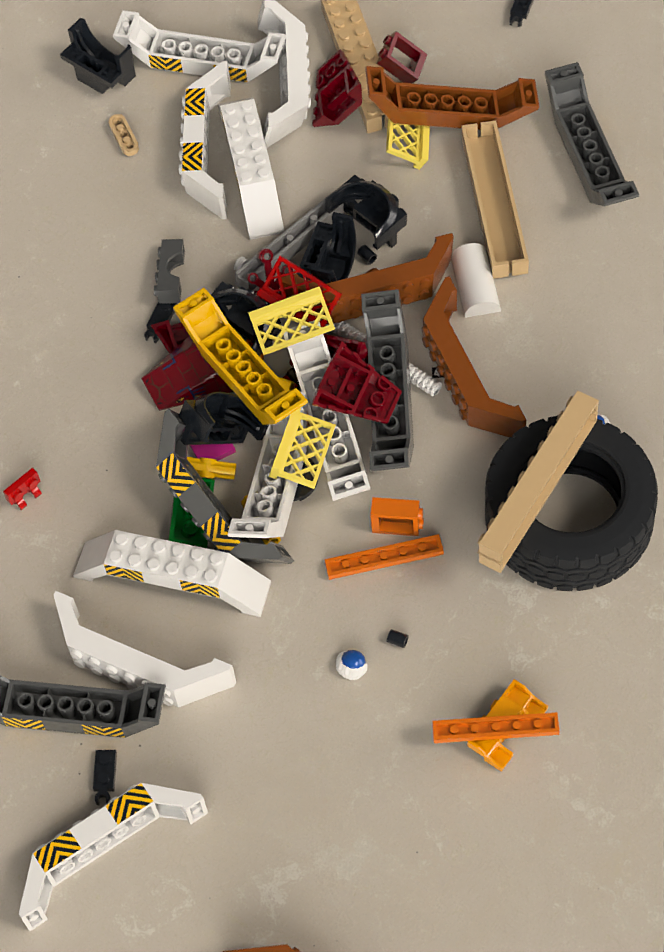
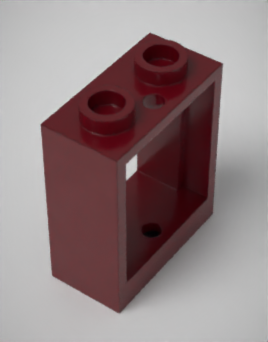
M397 31L387 35L383 40L384 46L378 54L377 64L401 82L413 84L419 79L427 54ZM394 47L412 59L409 68L391 56Z

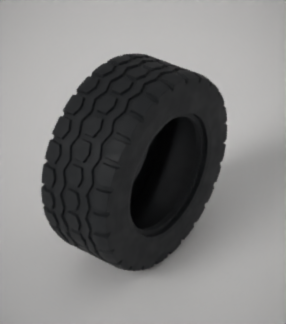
M558 416L548 417L547 421L544 419L530 423L529 428L524 426L515 432L512 437H509L496 452L490 463L485 482V523L487 530L490 520L498 515L501 503L506 502L509 498L508 493L510 489L518 484L519 475L522 471L527 470L530 458L538 453L539 444L547 439L550 427L556 425ZM597 419V422L564 474L581 475L596 481L610 493L617 509L603 524L582 532L558 531L545 526L537 519L533 521L506 565L515 573L519 572V575L532 583L536 581L537 585L553 589V587H557V590L573 591V588H576L577 591L593 589L594 585L596 587L606 585L612 582V579L616 580L639 561L647 549L650 537L652 536L658 500V485L652 464L643 449L638 444L636 445L632 437L625 432L621 433L618 427L608 422L604 425L602 420Z

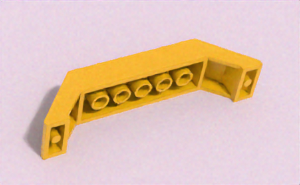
M205 288L200 289L173 307L203 358L263 425L276 424L308 403L307 399L297 388L289 390L228 323L212 295Z

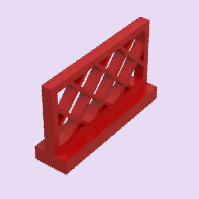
M279 256L263 287L258 290L256 295L273 304L286 299L285 290L293 288L294 294L297 295L298 286L305 285L308 291L310 290L309 283L315 282L320 287L324 300V293L326 292L336 295L332 303L326 304V306L330 305L328 311L331 316L342 293L283 256ZM282 262L287 264L289 273L280 274L279 267ZM301 273L304 283L296 284L293 274ZM290 275L292 286L284 288L281 277ZM278 278L280 289L273 290L269 285L273 279ZM313 306L312 311H315V309L322 308L323 306ZM298 311L294 317L302 319L305 312ZM309 314L306 322L316 320L317 316ZM320 319L321 327L326 326L327 320Z

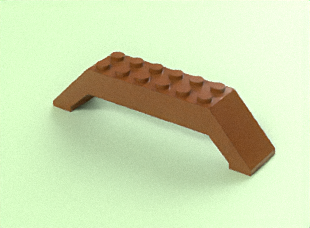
M366 66L365 68L369 98L395 124L461 128L462 125L477 123L478 130H480L481 122L496 120L499 129L537 111L540 107L535 79L518 78L517 81L497 90L398 83L394 82L384 72L383 67Z
M449 233L435 237V243L426 258L327 283V285L342 293L331 314L333 324L363 316L361 294L399 289L402 305L431 298L451 262L453 234ZM293 274L296 284L304 283V278L298 277V274ZM290 275L281 277L284 288L292 286ZM315 282L309 283L310 290L318 287V284ZM305 285L297 287L298 294L307 291ZM293 288L285 290L286 298L295 295ZM331 292L324 293L326 304L332 303L336 295ZM322 308L315 309V311L320 313Z
M450 276L444 278L423 318V327H421L424 335L422 337L423 345L425 348H429L430 358L432 362H436L438 374L444 377L445 387L447 391H451L453 403L459 406L462 420H466L468 426L505 437H512L515 432L526 426L527 420L519 405L512 406L489 398L449 322L452 313L457 311V289Z

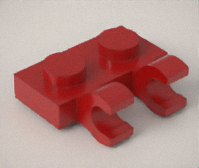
M32 467L3 491L6 500L11 505L17 504L19 509L23 510L27 506L23 500V496L27 492H31L35 499L42 494L37 487L38 483L41 482L37 471Z

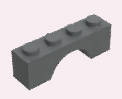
M162 239L161 247H158V257L160 259L157 260V270L159 271L155 273L157 285H154V296H158L159 304L180 303L182 291L180 277L174 276L170 272L184 264L183 239Z

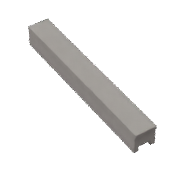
M325 199L265 247L273 252L272 269L279 256L290 260L309 244L318 221L332 224L333 212L329 214L325 210ZM343 204L338 206L333 212L343 214ZM268 253L264 254V259L266 260L269 258ZM257 255L235 272V285L240 288L242 286L252 291L257 287L246 280V276L250 272L256 273L262 281L266 280L264 265L258 260ZM251 275L250 281H254L255 276Z

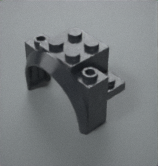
M79 18L68 29L71 44L60 56L62 60L74 66L77 80L103 94L117 83L126 86L136 76L132 49L129 44L119 56L113 54L94 37L84 18Z
M353 175L342 186L325 198V210L329 214L343 204V211L353 216V219L373 233L375 237L373 247L376 250L385 243L393 248L397 244V233L407 225V213L404 209L399 208L397 196L391 194L381 184H377L373 180L371 182L365 181Z
M333 212L332 224L318 221L299 267L326 284L348 278L356 251V230L353 216ZM296 273L298 274V277L303 278V275L301 273Z
M222 281L211 294L228 323L239 334L254 343L251 348L260 356L263 352L248 312L270 305L269 302L264 299L261 300L250 289H245L242 286L240 289H237L233 285H227ZM280 319L277 320L276 324L281 325ZM263 324L258 326V329L266 333L270 325ZM273 327L270 335L276 337L281 329ZM267 338L264 343L265 348L273 346L272 339Z
M213 392L198 395L194 400H185L179 413V417L186 424L180 440L184 445L243 443L248 432L256 440H263L269 424L263 425L238 396L225 392Z

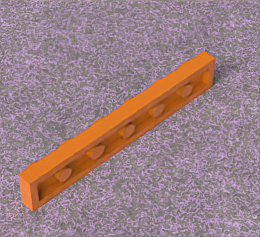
M437 534L324 560L328 578L331 580L444 555L440 536Z
M558 712L432 721L434 743L560 734Z

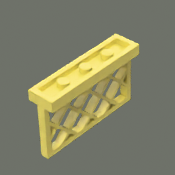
M388 118L386 152L414 163L413 167L420 170L428 161L430 126L414 125L415 129L413 130L408 124H395ZM404 125L408 132L404 133L400 126ZM393 129L397 130V132L400 135L399 137H396V135L393 132ZM411 135L414 139V143H412L407 136ZM400 139H403L405 141V143L407 144L406 147L402 145V143L399 141ZM392 143H395L400 150L392 148ZM410 148V150L413 152L414 156L410 155V154L407 152V149Z
M320 287L248 312L263 355L335 329ZM322 303L323 307L320 313L312 311L314 305ZM298 311L305 312L302 319L295 318V313ZM309 314L317 316L313 324L306 322ZM279 318H287L284 326L276 324ZM321 318L329 322V325L325 327L317 326ZM291 320L299 323L296 330L288 328ZM263 324L270 325L266 333L259 331L258 326ZM303 325L311 328L306 334L299 332ZM273 327L281 329L278 337L270 335ZM285 331L293 334L291 339L287 341L281 339ZM267 338L275 341L273 346L265 348L264 343Z
M301 408L291 413L269 477L276 479L279 476L314 489L336 425L301 413ZM301 419L309 422L311 427L304 429L300 423ZM324 427L330 429V431L322 435L318 428ZM314 430L318 437L310 440L307 432ZM302 434L306 442L298 444L295 437ZM321 441L324 448L316 450L313 443ZM309 445L312 453L305 455L301 448ZM297 450L301 457L293 459L290 452ZM315 456L319 463L312 466L308 458ZM304 461L308 468L299 470L296 463ZM292 465L295 472L292 474L284 472V467ZM310 471L314 477L313 481L305 479L302 474Z

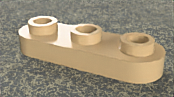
M121 114L111 116L109 118V126L123 154L127 156L137 154L139 151L138 142L125 117Z

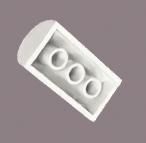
M469 243L455 249L452 253L451 261L465 318L501 312L486 248L478 243Z

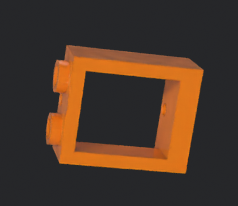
M372 497L370 514L372 533L419 536V529H423L424 524L423 508H420L419 500Z

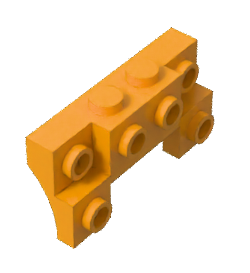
M514 679L499 700L495 699L487 716L484 714L482 717L545 713L548 705L535 697L525 685ZM505 739L467 741V747L483 756L484 761L501 772L513 757V752L502 745Z

